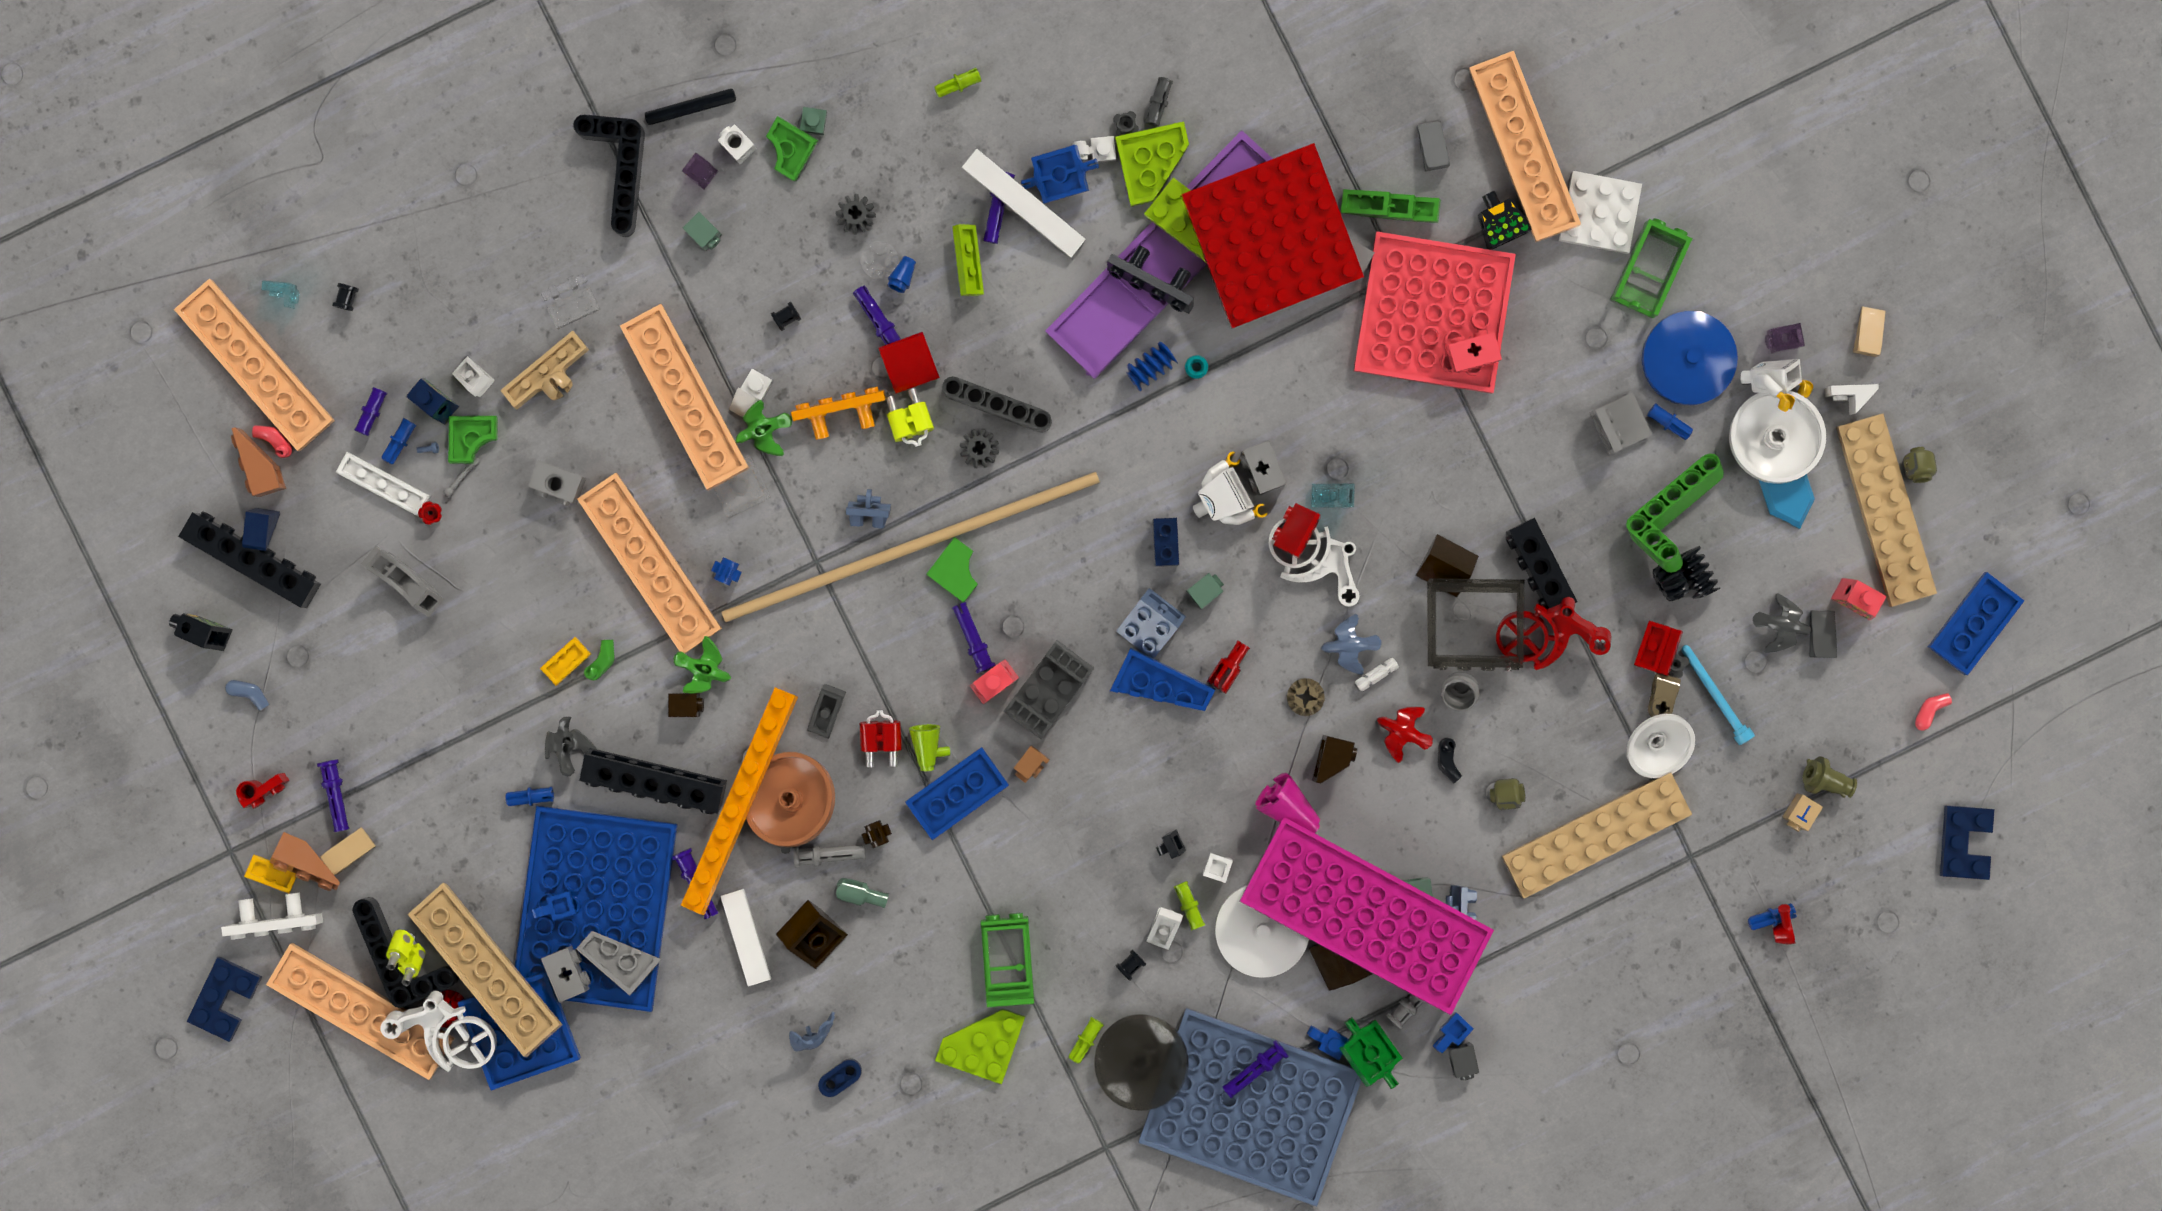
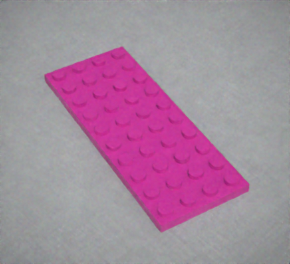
M1283 817L1239 902L1449 1015L1453 1013L1494 931L1490 927Z

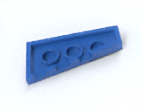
M1130 648L1110 691L1205 711L1215 692V688Z

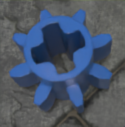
M724 557L721 563L715 561L711 569L712 572L716 573L715 580L729 586L732 580L738 582L742 573L737 570L738 563Z

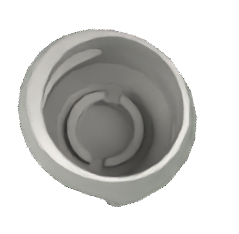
M1456 672L1449 675L1441 689L1444 703L1448 708L1458 712L1472 708L1480 698L1476 679L1471 674L1465 672Z

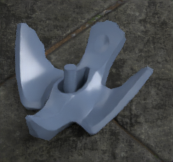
M1354 614L1340 623L1335 629L1337 640L1324 643L1321 649L1326 653H1338L1339 658L1337 661L1339 665L1346 670L1362 675L1364 674L1362 664L1358 662V653L1364 650L1378 651L1382 643L1377 635L1366 638L1357 637L1355 626L1358 625L1359 618L1357 614Z
M831 1012L828 1020L819 1027L818 1033H812L810 1026L805 1027L807 1034L803 1035V1037L799 1036L796 1032L790 1031L789 1040L793 1050L798 1052L819 1047L830 1032L835 1012Z

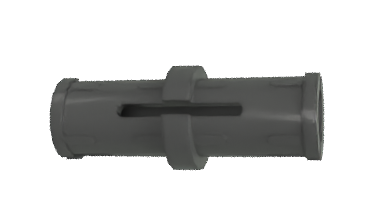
M1165 77L1158 78L1154 95L1150 97L1149 102L1151 105L1145 123L1159 127L1164 108L1168 106L1167 98L1173 84L1172 80Z

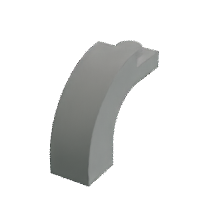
M375 546L361 563L365 569L391 585L413 608L427 617H430L444 601L442 596L419 574L390 552L387 553L378 546Z

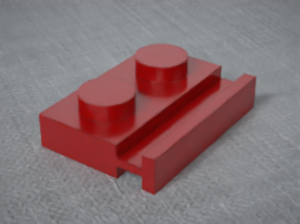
M1649 621L1634 665L1668 676L1683 631Z

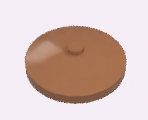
M784 752L773 755L746 817L753 832L762 840L781 847L800 846L816 838L829 823L835 806V789L828 771L818 761L801 753Z

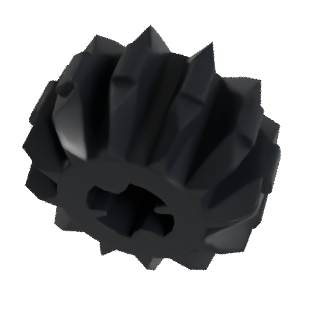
M1659 565L1653 569V578L1659 590L1668 601L1679 600L1689 593V584L1680 569L1672 573L1665 571Z

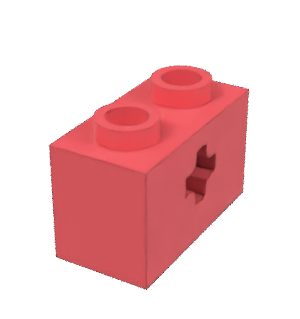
M1487 330L1474 333V338L1465 340L1464 336L1451 339V344L1446 346V351L1452 373L1456 374L1502 360L1495 332L1488 334ZM1471 345L1473 349L1478 348V352L1475 354V357L1473 353L1468 354V350L1471 348Z

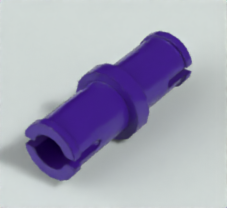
M375 387L372 388L366 406H362L361 410L363 412L354 429L355 431L369 436L376 417L379 418L380 416L379 410L387 395L386 392Z

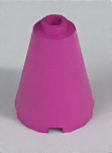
M1282 773L1275 777L1273 780L1276 783L1271 788L1267 785L1258 796L1255 803L1256 808L1261 813L1278 822H1281L1283 817L1316 833L1320 828V818L1293 778L1288 773Z

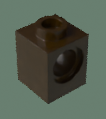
M700 693L668 694V717H700V712L704 711V699L700 698Z

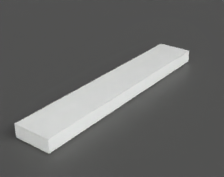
M975 149L961 167L1068 257L1071 258L1086 240L978 149Z

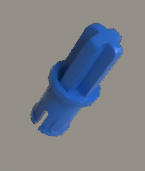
M1656 403L1647 414L1648 417L1664 426V430L1669 429L1684 440H1687L1693 432L1690 426L1676 418L1675 413L1673 415Z
M403 418L394 436H390L392 439L382 455L384 461L390 464L395 463L403 447H407L408 444L406 442L417 426L416 424Z
M528 787L527 790L507 792L505 796L506 804L508 806L524 804L533 806V803L554 802L553 787L539 789Z
M1790 903L1788 904L1791 910L1790 917L1794 919L1797 917L1796 914H1793L1796 913L1793 904ZM1768 908L1767 912L1751 916L1748 919L1751 930L1769 925L1777 926V923L1781 922L1778 908Z

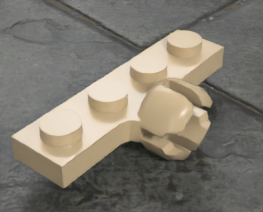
M571 331L500 391L516 410L540 391H544L550 399L558 400L564 396L557 388L558 386L562 389L564 388L567 393L572 388V381L566 375L567 368L588 352L589 349L574 331Z

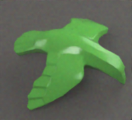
M759 400L745 413L743 420L747 423L748 427L736 436V443H743L754 439V446L757 450L771 455L783 456L784 450L779 444L775 443L772 432L778 428L791 427L792 417L788 413H782L776 417L766 418L762 414L764 402Z
M704 636L702 644L704 651L700 659L691 658L682 651L674 655L675 666L685 668L693 673L691 683H687L683 687L684 693L705 692L711 689L712 680L727 682L731 679L729 673L717 667L722 662V656L708 636Z

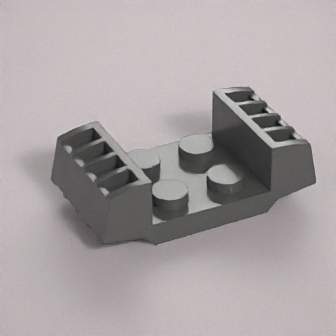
M1056 640L1003 712L1042 739L1094 670V667Z

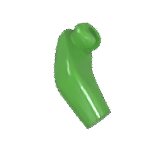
M601 640L598 658L584 669V675L589 680L599 679L614 663L613 640Z

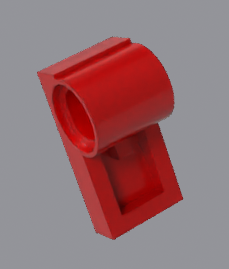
M280 773L263 784L257 780L244 781L236 789L238 801L243 808L252 806L255 809L266 802L264 798L272 793L274 796L284 790V784L290 780L285 773ZM249 785H251L255 791L252 798L249 797L246 793V789Z

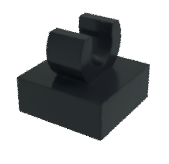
M1177 829L1163 836L1164 843L1156 847L1159 856L1169 852L1171 859L1180 856L1186 851Z

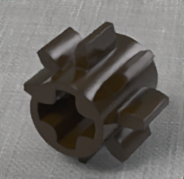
M881 820L864 826L866 832L861 835L865 845L871 843L872 848H876L889 842L887 836L892 833L888 824L882 825Z

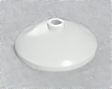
M1660 714L1642 722L1630 736L1627 744L1628 761L1632 768L1644 777L1660 778L1670 772L1673 774L1687 763L1695 747L1694 731L1690 724L1678 715Z

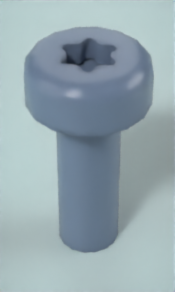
M436 442L432 443L431 446L417 447V453L432 451L435 454L439 452V445Z

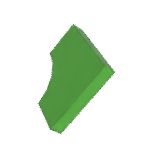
M777 116L766 135L777 151L775 170L796 181L819 140Z
M449 416L448 463L474 464L475 455L479 449L488 442L498 440V417Z
M954 537L926 575L964 603L978 585L972 578L969 570L970 558L974 551Z

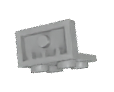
M1633 393L1589 412L1609 455L1652 435Z

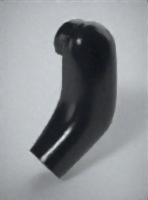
M1443 738L1438 745V767L1454 784L1462 777L1453 758L1456 743L1451 738Z

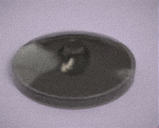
M1138 1014L1116 1021L1104 1032L1095 1051L1094 1067L1100 1087L1113 1102L1130 1110L1146 1111L1167 1104L1179 1093L1188 1073V1053L1182 1037L1172 1025L1155 1016Z

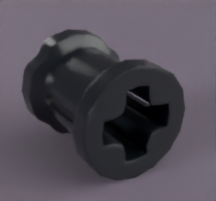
M338 283L337 287L339 290L336 302H333L332 306L353 312L352 304L355 293L359 291V288Z
M791 301L787 307L777 313H771L781 331L785 330L784 327L793 321L801 320Z
M1132 949L1130 955L1121 964L1117 963L1115 966L1130 981L1132 975L1141 966L1144 967L1146 963Z

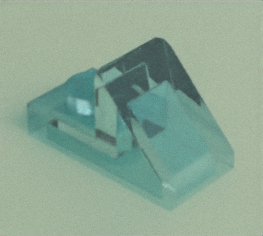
M1312 484L1311 507L1354 508L1355 484Z

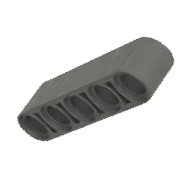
M948 377L942 384L945 396L956 402L1036 432L1043 433L1051 427V416L1043 409L958 377ZM956 382L959 384L960 389L956 394L947 392L949 383ZM974 390L981 392L982 398L980 401L971 402L968 398L970 392ZM994 399H1001L1004 402L1001 410L995 411L991 408L990 405ZM1016 407H1022L1026 410V415L1022 419H1016L1012 415ZM1039 415H1044L1047 417L1048 423L1044 427H1038L1034 423L1035 418Z

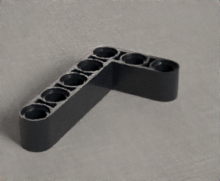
M579 115L574 120L573 128L581 138L592 141L619 143L611 227L618 235L629 237L635 232L645 131L639 122L634 119ZM583 123H591L589 131L581 132L580 128ZM607 125H614L613 133L609 135L604 134V128ZM638 127V132L635 136H627L629 128ZM635 150V157L632 160H625L626 152ZM627 173H632L633 180L628 184L623 183V176ZM625 196L631 197L629 206L621 207V199ZM625 219L628 220L629 225L627 229L619 230V222Z
M366 897L354 903L352 908L353 915L389 1001L393 1006L398 1008L405 1007L428 997L433 991H443L458 982L459 977L449 965L411 980L410 985L405 986L402 984L404 975L398 970L399 963H397L395 970L398 972V978L396 980L392 979L389 976V969H387L389 959L382 957L380 954L381 946L388 949L392 939V933L378 901L372 897ZM363 903H367L370 906L371 910L368 915L362 911ZM373 924L379 927L380 933L378 936H374L371 933V926ZM443 971L451 975L450 983L442 980L441 975ZM421 981H426L429 984L428 992H423L420 989ZM399 990L406 992L407 1000L405 1002L399 999Z

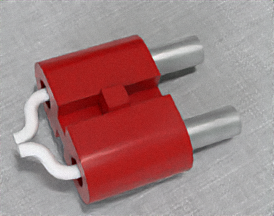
M876 710L875 715H871L867 718V721L859 723L860 749L862 752H865L866 767H874V752L889 751V766L896 767L898 766L897 751L902 750L901 722L893 720L889 715H885L883 710ZM879 713L883 718L889 719L883 722L870 721L878 717Z

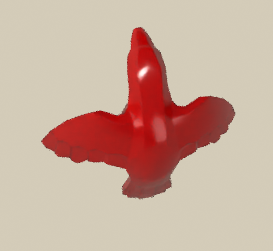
M1424 707L1400 709L1397 711L1396 720L1387 717L1376 719L1379 726L1389 731V735L1385 737L1384 743L1397 763L1403 760L1404 753L1402 749L1407 742L1415 743L1424 750L1432 746L1433 738L1431 735L1421 733L1414 728L1415 720L1425 713Z

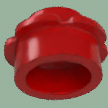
M428 501L422 504V508H419L418 515L425 524L431 525L440 521L442 509L439 504Z

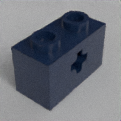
M1177 518L1153 519L1155 567L1179 566Z

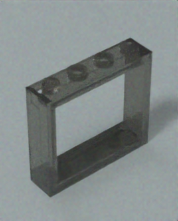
M1429 578L1427 582L1428 666H1433V669L1447 670L1448 667H1457V670L1461 671L1471 670V667H1481L1483 671H1494L1495 668H1505V671H1512L1523 668L1525 663V579ZM1436 592L1517 593V656L1437 655Z

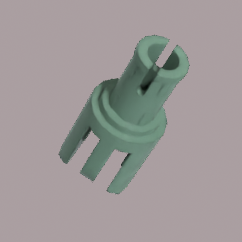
M841 878L837 882L836 887L838 899L859 906L866 902L885 908L889 893L869 889L867 883L849 878Z

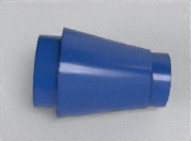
M903 256L902 260L888 277L889 282L887 285L900 293H904L906 289H909L916 261Z

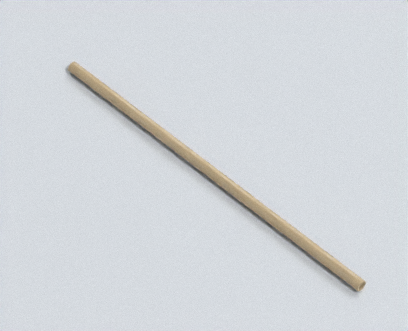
M1096 472L788 586L722 611V616L725 622L737 619L1100 483Z

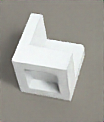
M1210 853L1202 874L1203 876L1226 883L1233 860Z

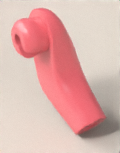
M271 426L253 427L252 436L269 442L275 449L278 457L284 458L291 455L292 445L278 428Z
M1948 693L1925 700L1915 719V726L1918 730L1924 731L1928 729L1932 724L1935 712L1952 704V699Z

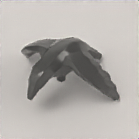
M1779 593L1776 594V600L1782 607L1781 616H1771L1758 612L1753 616L1752 620L1755 627L1772 628L1777 631L1776 639L1765 647V653L1777 652L1792 647L1797 643V634L1807 635L1811 633L1810 626L1799 621L1803 611L1795 603Z
M569 716L561 718L557 732L552 733L548 731L545 740V759H549L551 752H555L560 772L566 777L571 776L575 771L570 760L571 750L577 749L586 753L589 748L596 749L594 744L579 730L573 729L569 732V724L572 718Z

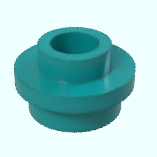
M1191 356L1185 363V371L1189 377L1200 379L1206 375L1208 363L1202 356ZM1194 363L1200 364L1201 370L1198 372L1194 371L1192 365Z

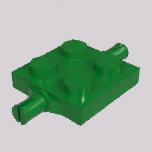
M1353 1017L1349 1018L1344 1023L1352 1035L1339 1049L1366 1087L1371 1086L1378 1079L1384 1078L1390 1089L1395 1088L1399 1083L1391 1071L1403 1059L1376 1020L1371 1021L1363 1028H1359Z

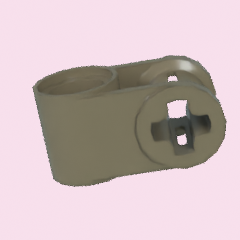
M1660 673L1655 674L1648 704V713L1651 717L1660 714H1672L1680 688V678L1665 676ZM1662 703V707L1665 708V712H1661L1659 714V710L1656 709V705H1661Z

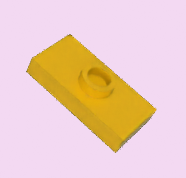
M574 637L540 669L557 686L592 654L577 637Z
M253 854L244 877L289 894L295 882L296 873L288 870L286 872L279 871L273 867L274 864L270 863L269 859Z

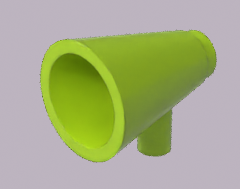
M922 724L909 728L921 771L934 770L936 757L950 756L949 746L938 747L941 727L939 725Z

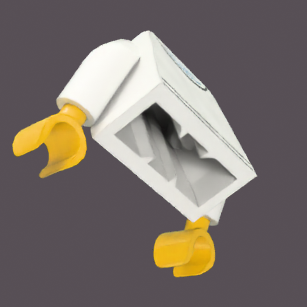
M1800 359L1760 362L1751 370L1741 372V383L1743 385L1751 384L1754 393H1770L1774 398H1779L1778 408L1784 412L1792 409L1795 402L1794 396L1786 394L1787 392L1799 385L1797 393L1807 398L1813 390V384L1810 381L1802 380Z
M1230 452L1226 460H1221L1207 471L1201 483L1202 489L1198 491L1202 501L1193 505V510L1199 518L1209 513L1213 521L1220 520L1223 524L1240 525L1254 520L1255 517L1263 518L1267 516L1268 513L1262 515L1258 513V508L1265 504L1253 506L1233 468L1241 461L1240 459L1235 463L1230 461V457L1236 452Z

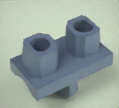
M867 489L866 496L857 495V502L849 501L848 507H846V515H849L850 526L857 527L863 526L864 516L873 517L872 527L884 528L891 511V504H881V497L872 496V489Z
M1451 885L1450 896H1446V904L1476 920L1474 912H1467V904L1476 903L1477 891L1470 890L1468 887Z

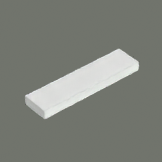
M346 452L336 470V473L418 517L419 508H422V504L428 502L431 498L430 495L349 452Z
M741 889L721 895L720 897L747 985L751 986L771 980L745 890Z

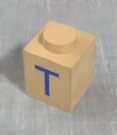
M1797 793L1782 818L1788 821L1787 826L1798 832L1800 829L1809 831L1823 807L1805 795Z

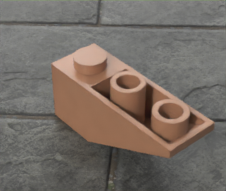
M232 428L233 435H231V440L234 447L238 448L240 454L238 463L241 470L245 471L247 480H245L247 491L252 493V496L262 497L286 489L280 467L242 429Z
M283 832L270 860V863L274 864L273 867L282 872L288 870L296 873L295 876L303 881L308 882L309 879L315 881L324 890H337L340 882L309 844L302 839Z

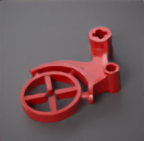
M1571 597L1564 598L1559 605L1549 609L1536 604L1534 607L1535 614L1529 611L1512 612L1500 621L1496 632L1498 648L1506 657L1518 662L1533 660L1535 670L1545 668L1555 662L1566 649L1569 638L1573 634L1580 635L1589 645L1590 650L1596 655L1608 653L1612 639L1611 632L1607 628L1597 627L1575 612V600ZM1540 615L1546 618L1547 621L1550 623V625L1553 628L1554 635H1549L1548 627L1546 623L1543 621V619L1540 617ZM1525 617L1535 621L1525 630V636H1529L1541 626L1545 635L1542 647L1539 649L1528 637H1525L1524 643L1534 653L1530 655H1517L1510 652L1521 640L1519 637L1521 630L1511 619ZM1504 624L1517 635L1506 646L1503 645L1500 637V631ZM1548 641H1555L1549 654L1542 660H1539L1538 657L1546 650Z

